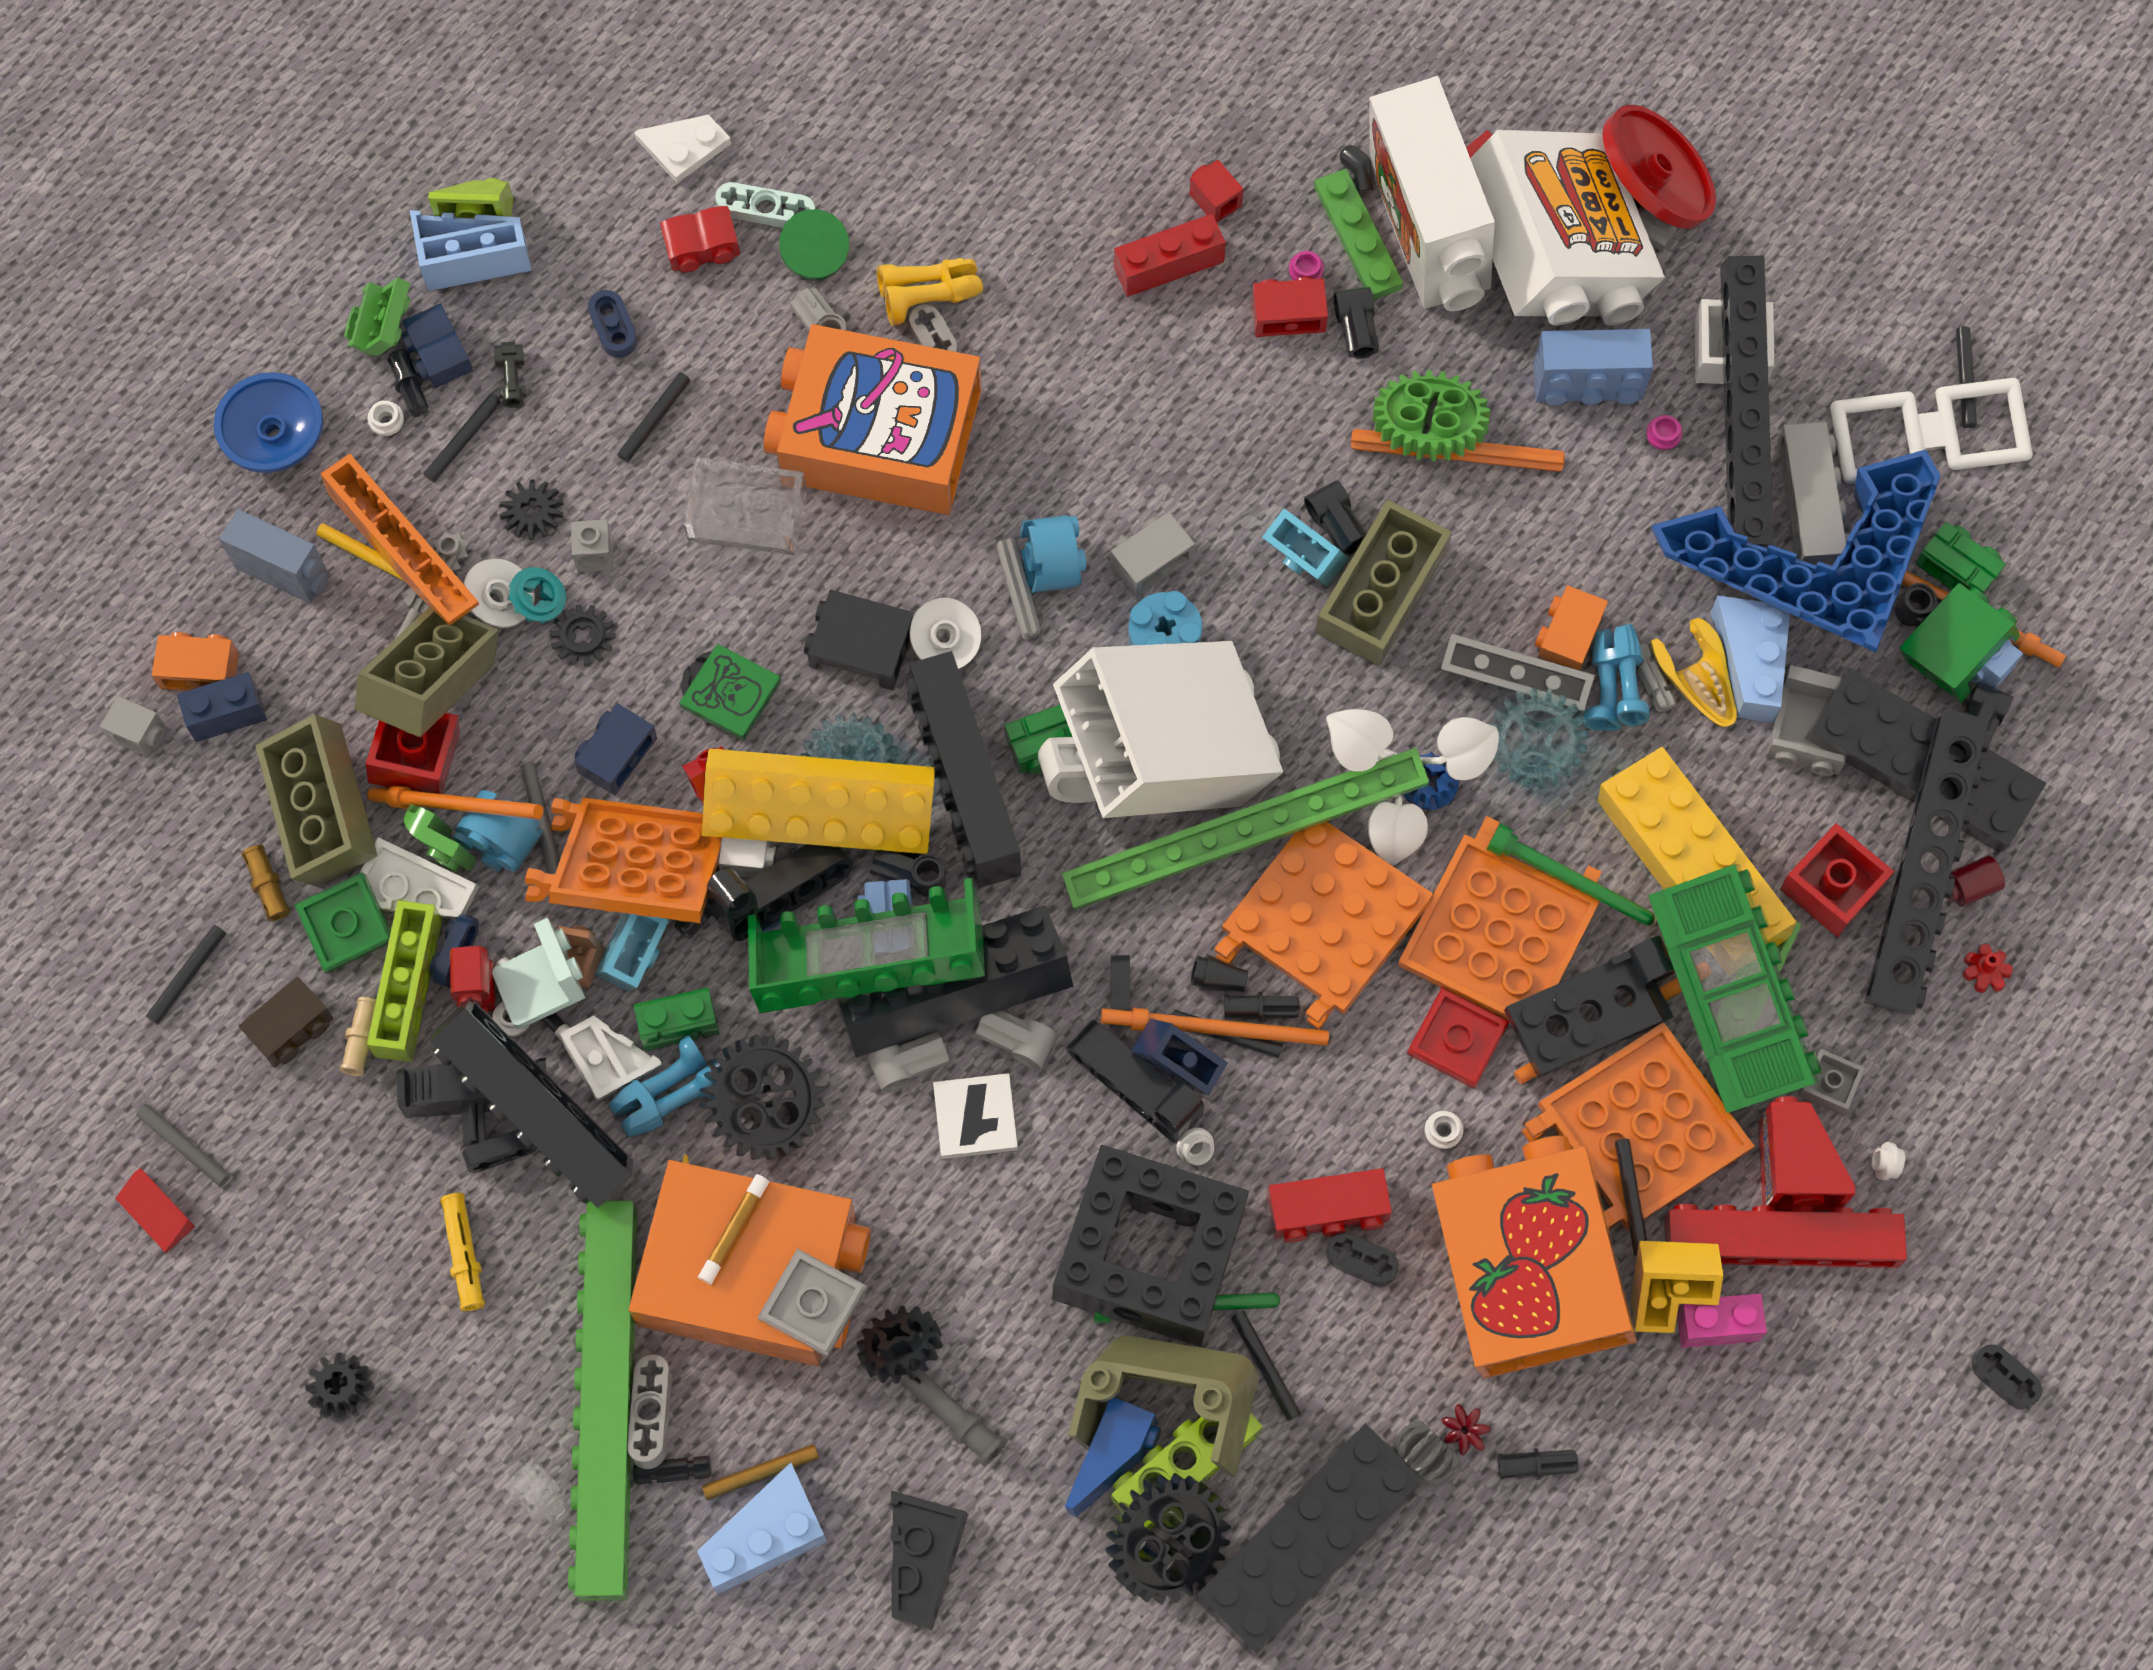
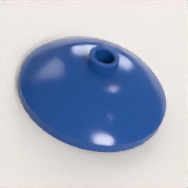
M275 372L256 374L235 384L219 402L214 417L215 437L225 456L237 466L258 473L282 471L301 462L315 448L323 428L321 405L311 388L298 378ZM279 430L276 436H268L270 431Z

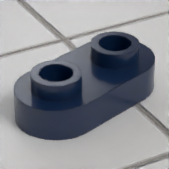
M602 290L595 293L588 302V311L604 351L613 357H625L631 354L636 348L637 337L622 298L611 290ZM605 309L613 310L609 315L601 314ZM617 338L625 339V342L622 344L613 343Z
M460 914L456 919L450 920L445 931V943L440 953H435L430 963L429 972L433 974L434 983L451 988L450 950L457 947L473 946L479 930L478 919Z

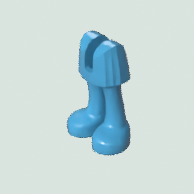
M1632 624L1616 627L1614 634L1610 629L1596 631L1592 650V666L1598 670L1600 701L1599 705L1592 706L1584 711L1582 720L1586 728L1600 731L1621 730L1622 723L1626 726L1636 727L1649 720L1650 708L1645 701L1640 699L1638 692L1636 665L1642 664L1644 658L1639 639ZM1617 671H1620L1622 684V701L1619 703L1617 699Z
M690 1035L680 1040L678 1045L680 1057L672 1066L642 1083L638 1080L632 1081L609 1103L608 1106L615 1117L625 1116L642 1106L641 1109L628 1116L621 1123V1127L628 1138L663 1127V1117L692 1100L702 1097L710 1098L709 1095L700 1092V1089L712 1085V1082L704 1076L706 1072L712 1070L707 1065ZM697 1073L695 1079L687 1085L663 1098L654 1100L656 1096L672 1085Z

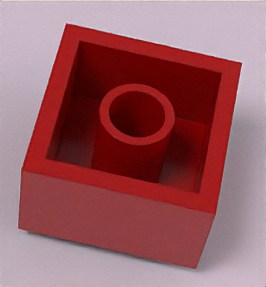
M445 713L421 737L407 733L402 729L379 720L365 763L368 783L388 788L393 785L405 786L410 788L411 791L442 794L460 736L459 715Z
M1835 823L1787 875L1780 890L1838 938L1886 886L1895 871Z

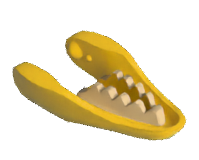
M1694 618L1689 622L1690 632L1693 633L1703 656L1697 663L1680 671L1675 670L1665 644L1658 638L1651 640L1650 648L1655 660L1681 694L1714 724L1720 727H1728L1734 724L1737 718V710L1729 680L1726 657L1722 642L1712 626L1701 618Z

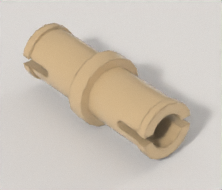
M369 997L357 998L352 1025L350 1028H347L345 1033V1039L348 1041L339 1070L350 1076L359 1077L364 1075V1067L369 1051L367 1041L376 999Z

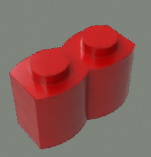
M728 206L711 207L695 214L679 215L660 222L672 271L680 270L681 272L688 273L697 270L700 265L706 262L725 264L740 255Z
M482 946L457 947L450 950L451 998L457 1002L458 1008L471 997L488 1014V1012H493L496 1008L495 980L492 974L495 964L489 959L488 950Z

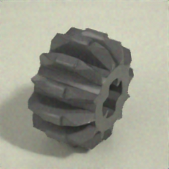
M1413 1420L1400 1431L1397 1439L1393 1442L1394 1451L1432 1486H1440L1446 1480L1448 1481L1460 1464L1459 1456L1422 1421Z

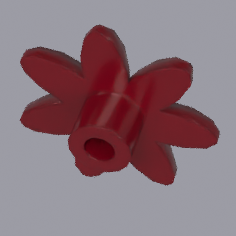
M1460 1404L1455 1406L1456 1419L1452 1417H1443L1441 1419L1446 1427L1452 1429L1444 1437V1442L1448 1444L1459 1440V1452L1462 1456L1467 1454L1470 1443L1474 1448L1483 1451L1485 1445L1478 1435L1489 1433L1491 1428L1485 1424H1476L1481 1415L1479 1408L1474 1409L1467 1416Z

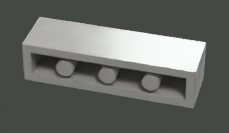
M1827 422L1784 424L1778 438V446L1794 550L1797 554L1796 559L1813 565H1817L1819 561L1833 566L1835 560L1845 548L1850 535L1844 532L1843 522L1846 519V505L1844 500H1839L1838 489L1841 485L1839 467H1834L1832 456L1835 455L1836 451L1834 435H1829Z
M1452 633L1440 668L1444 672L1578 711L1585 710L1595 676Z

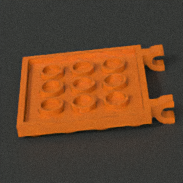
M584 797L580 804L554 798L551 813L563 816H554L551 829L554 831H566L571 828L555 874H548L538 869L528 868L525 884L536 886L528 887L525 901L540 902L549 895V903L673 919L682 922H701L708 899L707 884L716 873L722 837L702 836L703 813Z
M1486 816L1475 839L1464 834L1434 892V899L1425 909L1397 966L1508 1020L1504 1012L1506 1006L1559 984L1600 901L1511 856L1507 857L1501 854L1499 857L1486 850L1500 822ZM1588 865L1583 876L1597 883L1602 871Z
M1324 822L1295 832L1222 925L1223 931L1228 935L1214 948L1215 952L1218 953L1216 958L1231 964L1243 946L1253 951L1320 998L1306 1011L1308 1016L1307 1022L1320 1030L1334 1009L1343 1015L1348 1011L1432 902L1434 894L1330 823Z
M1664 1022L1542 1099L1538 1107L1543 1113L1525 1123V1128L1521 1131L1528 1142H1532L1542 1137L1551 1128H1554L1559 1136L1568 1137L1571 1149L1586 1147L1592 1162L1598 1190L1610 1206L1609 1209L1604 1211L1609 1230L1621 1222L1626 1230L1629 1231L1615 1141L1630 1139L1644 1220L1746 1155L1755 1147L1732 1114L1726 1112L1721 1099Z

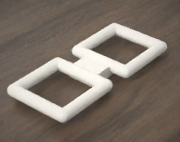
M2006 378L1940 387L1935 392L1938 411L1918 414L1915 396L1909 391L1832 402L1830 411L1843 481L1846 484H1855L1857 476L1846 414L1902 407L1909 452L1914 453L1925 449L1926 451L1945 449L1948 467L1952 470L2030 460L2033 452L2019 380L2016 378ZM2007 393L2017 448L1961 455L1951 400Z

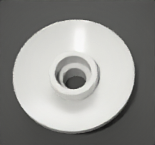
M487 559L474 565L467 573L463 582L480 604L470 612L482 623L496 628H509L523 622L526 618L520 613L514 614V606L511 601H508V586L513 577L522 569L514 563L503 559ZM533 590L532 593H527L532 596V605H534L535 593ZM490 594H496L500 598V603L494 601Z
M937 598L925 603L914 614L909 629L910 643L920 660L952 651L959 669L968 664L977 654L981 643V627L974 612L964 603L951 598ZM938 630L946 632L948 636L946 643H942L937 639L936 634Z

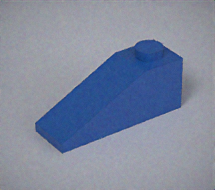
M1117 1398L1109 1400L1065 1504V1508L1070 1515L1078 1517L1109 1490L1123 1474L1132 1470L1140 1463L1148 1449L1152 1450L1156 1447L1161 1434V1428L1157 1427L1159 1422L1155 1413Z

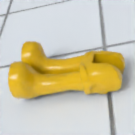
M962 258L945 259L942 263L931 266L878 265L876 268L877 283L881 297L885 298L886 313L890 325L897 326L904 323L908 309L911 306L942 301L958 303L981 294L983 283L981 278L975 275L977 273L975 260ZM940 281V283L931 285L907 286L922 282Z

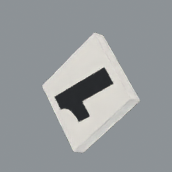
M1009 1073L933 1082L941 1159L1018 1150Z

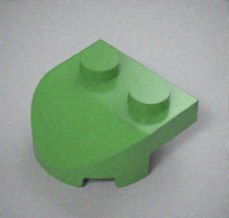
M397 277L384 287L369 282L363 288L364 297L360 307L354 306L346 324L345 338L350 340L347 346L376 357L397 345L402 332L401 328H399L400 319L410 304V297L407 296L410 282Z
M410 804L404 815V824L407 830L429 849L427 854L436 859L437 863L453 872H457L459 867L470 872L477 859L459 843L449 839L453 829L436 814L422 807L418 808Z

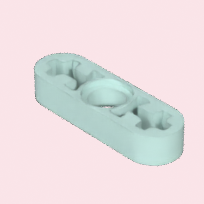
M734 182L725 183L720 186L715 195L717 206H728L732 219L781 228L784 227V224L795 212H798L799 208H805V210L815 209L813 201L807 196ZM731 195H736L738 201H734L732 205H727L726 200H730ZM748 197H750V209H746L745 203L748 204ZM764 200L772 201L776 205L775 209L770 213H761L756 207ZM782 204H786V209H784V215L781 216Z

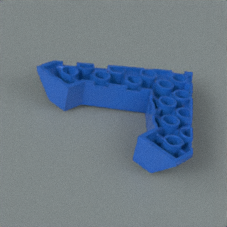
M1926 449L1858 468L1854 498L1863 515L1856 522L1847 539L1845 548L1841 555L1837 557L1833 566L1819 561L1817 565H1813L1796 559V553L1770 544L1768 548H1764L1748 542L1747 536L1734 532L1721 506L1652 525V532L1666 557L1873 652H1877L1940 481V473Z

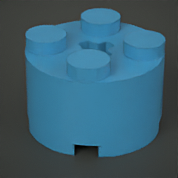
M1062 515L1022 521L1020 538H1027V542L1025 543V549H1021V556L1028 585L1033 587L1032 593L1075 588L1077 585H1081V571H1086V557L1084 550L1077 548L1076 538L1079 537V524L1076 516Z
M1160 592L1149 595L1131 610L1128 627V646L1201 642V616L1195 605L1185 598L1181 592Z
M481 790L476 798L495 799L497 794ZM466 812L455 828L456 833L452 839L465 849L472 850L473 848L483 855L481 862L497 872H500L502 867L515 872L520 869L544 831L543 829H537L540 823L536 819Z

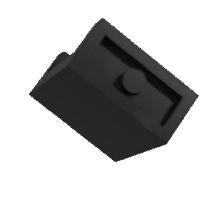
M830 589L826 601L821 600L818 604L815 621L818 622L815 634L809 633L805 642L804 654L808 655L809 666L817 669L819 663L876 678L879 679L880 687L894 691L910 643L909 629L914 612Z

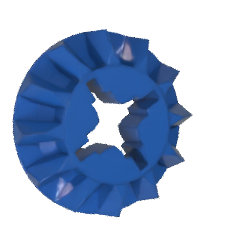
M1433 752L1419 755L1420 757H1440L1436 756ZM1446 762L1443 764H1423L1425 772H1428L1431 777L1440 776L1435 783L1436 790L1434 791L1428 785L1403 794V796L1409 803L1415 804L1421 809H1440L1454 799L1459 781L1449 776Z

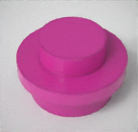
M1302 251L1296 254L1289 263V275L1292 280L1301 277L1321 279L1323 276L1324 264L1314 252Z
M1661 415L1654 418L1648 424L1646 430L1648 442L1659 450L1675 448L1683 436L1680 423L1669 415Z

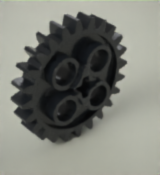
M759 1035L751 1036L749 1046L744 1039L735 1041L736 1051L730 1046L722 1049L726 1060L714 1058L711 1061L717 1072L709 1071L704 1074L712 1082L711 1086L700 1089V1092L710 1096V1101L700 1105L703 1109L712 1110V1115L704 1120L705 1124L716 1122L718 1127L712 1136L718 1137L725 1134L727 1136L723 1145L725 1149L738 1144L736 1155L739 1157L744 1156L749 1149L751 1160H759L763 1152L767 1160L776 1159L777 1151L781 1156L790 1155L789 1144L794 1148L803 1147L804 1145L799 1135L804 1137L813 1136L814 1133L808 1124L821 1122V1119L813 1113L814 1109L825 1106L823 1102L815 1100L816 1094L825 1091L824 1087L813 1085V1081L821 1074L820 1072H808L807 1068L813 1062L812 1058L800 1061L799 1057L802 1048H794L789 1052V1040L787 1039L781 1040L777 1046H775L774 1035L766 1036L763 1044ZM775 1066L781 1068L785 1075L784 1083L781 1086L777 1085L772 1078V1071ZM738 1071L743 1072L748 1078V1087L745 1091L740 1090L736 1086L735 1076ZM788 1090L794 1091V1097L781 1098L766 1102L758 1101L740 1105L731 1104V1099L736 1097H747L760 1093L770 1094ZM781 1104L786 1106L790 1112V1119L787 1124L782 1123L777 1116V1110ZM744 1109L750 1111L754 1118L750 1129L745 1128L740 1120Z
M1173 1473L1170 1481L1163 1475H1158L1157 1486L1155 1487L1147 1480L1143 1481L1144 1492L1141 1495L1132 1489L1130 1495L1133 1502L1130 1505L1120 1502L1118 1505L1124 1511L1122 1517L1113 1516L1110 1519L1118 1526L1117 1530L1106 1533V1537L1115 1543L1105 1549V1552L1113 1558L1108 1566L1116 1573L1115 1579L1133 1596L1138 1595L1145 1602H1149L1153 1598L1159 1604H1163L1166 1596H1168L1177 1603L1180 1591L1182 1590L1188 1596H1193V1584L1197 1582L1202 1587L1206 1586V1581L1203 1577L1206 1572L1212 1575L1218 1573L1212 1565L1214 1560L1225 1561L1226 1557L1219 1552V1547L1230 1545V1541L1221 1535L1231 1529V1525L1223 1520L1228 1511L1220 1505L1222 1499L1202 1481L1199 1483L1190 1475L1184 1479L1177 1473ZM1168 1508H1170L1168 1513L1163 1517L1165 1511ZM1150 1520L1172 1538L1178 1540L1192 1551V1555L1186 1557L1164 1539H1161L1144 1526L1145 1521ZM1146 1541L1145 1545L1139 1550L1141 1544ZM1172 1561H1174L1173 1564L1167 1569L1168 1565Z

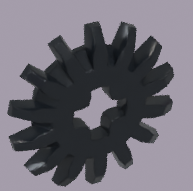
M530 479L528 490H525L520 482L516 483L520 493L516 494L507 490L505 495L511 498L512 501L500 502V507L509 509L500 514L501 520L510 518L505 529L509 531L516 526L515 537L518 538L521 537L524 531H527L529 540H534L535 531H540L543 538L548 536L545 527L549 525L556 530L558 525L553 521V518H563L564 516L563 512L555 509L558 506L564 505L563 500L552 499L559 494V491L553 489L546 493L545 491L549 484L545 481L538 489H535V480ZM531 501H536L537 507L541 508V511L534 512L532 517H527L526 511L522 509L523 505L529 506Z
M580 604L576 605V614L571 615L567 609L562 611L567 618L564 622L555 618L553 623L560 627V630L550 631V636L559 638V641L552 643L551 646L553 649L564 648L558 655L561 660L572 654L570 664L575 665L579 656H583L584 665L589 666V655L593 654L601 661L603 657L598 650L600 648L606 651L612 650V646L604 642L605 640L616 639V633H606V630L612 628L614 623L613 620L606 623L602 622L607 615L604 610L598 616H595V606L590 605L588 612L584 613ZM578 628L583 631L590 628L589 635L592 640L588 643L583 640L576 643L577 636L574 631Z

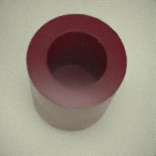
M1987 855L1951 870L1950 876L1955 877V883L1948 900L1952 903L1956 902L1959 906L1963 907L2005 888V879L1997 861L1992 856Z

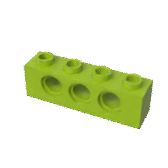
M397 901L367 1046L375 1058L413 1063L431 977L429 967L436 953L443 920L435 905Z
M1250 1413L1242 1450L1262 1433L1263 1426L1252 1413ZM1202 1417L1195 1423L1190 1419L1185 1421L1173 1432L1174 1441L1164 1449L1161 1445L1156 1446L1142 1459L1146 1464L1135 1474L1130 1470L1127 1471L1112 1485L1115 1491L1111 1494V1501L1124 1514V1511L1118 1504L1124 1502L1130 1505L1133 1502L1130 1491L1133 1489L1141 1495L1144 1492L1143 1481L1152 1477L1158 1478V1475H1163L1169 1481L1173 1473H1177L1184 1479L1190 1475L1199 1483L1201 1481L1205 1483L1220 1468L1211 1462L1214 1444L1205 1440L1203 1432L1210 1426L1218 1427L1219 1423L1207 1421ZM1179 1452H1188L1193 1455L1196 1463L1192 1468L1182 1470L1175 1466L1173 1458ZM1168 1508L1165 1511L1163 1517L1168 1513L1170 1508ZM1147 1520L1144 1526L1151 1530L1155 1524Z

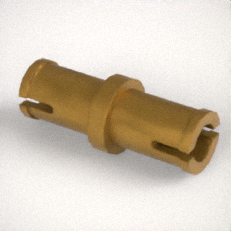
M259 844L248 847L241 853V856L252 878L250 884L252 891L258 893L267 915V920L274 922L287 917L291 911L279 886L281 879L278 873L273 872L264 845Z

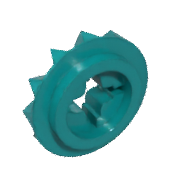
M539 567L525 568L513 577L508 586V601H511L514 606V614L520 613L526 618L527 622L537 621L542 625L549 620H555L564 609L566 602L565 589L561 581L546 569ZM540 585L539 595L544 600H540L538 604L533 606L532 596L527 593H532Z

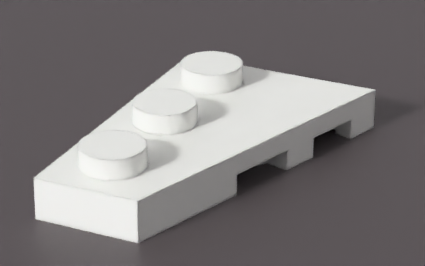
M378 837L375 842L378 857L364 863L360 873L366 874L382 911L395 912L397 901L401 900L435 905L442 918L456 919L460 914H466L480 886Z

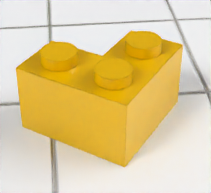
M1639 1241L1631 1294L1632 1314L1636 1332L1674 1333L1679 1304L1719 1305L1724 1275L1718 1244Z

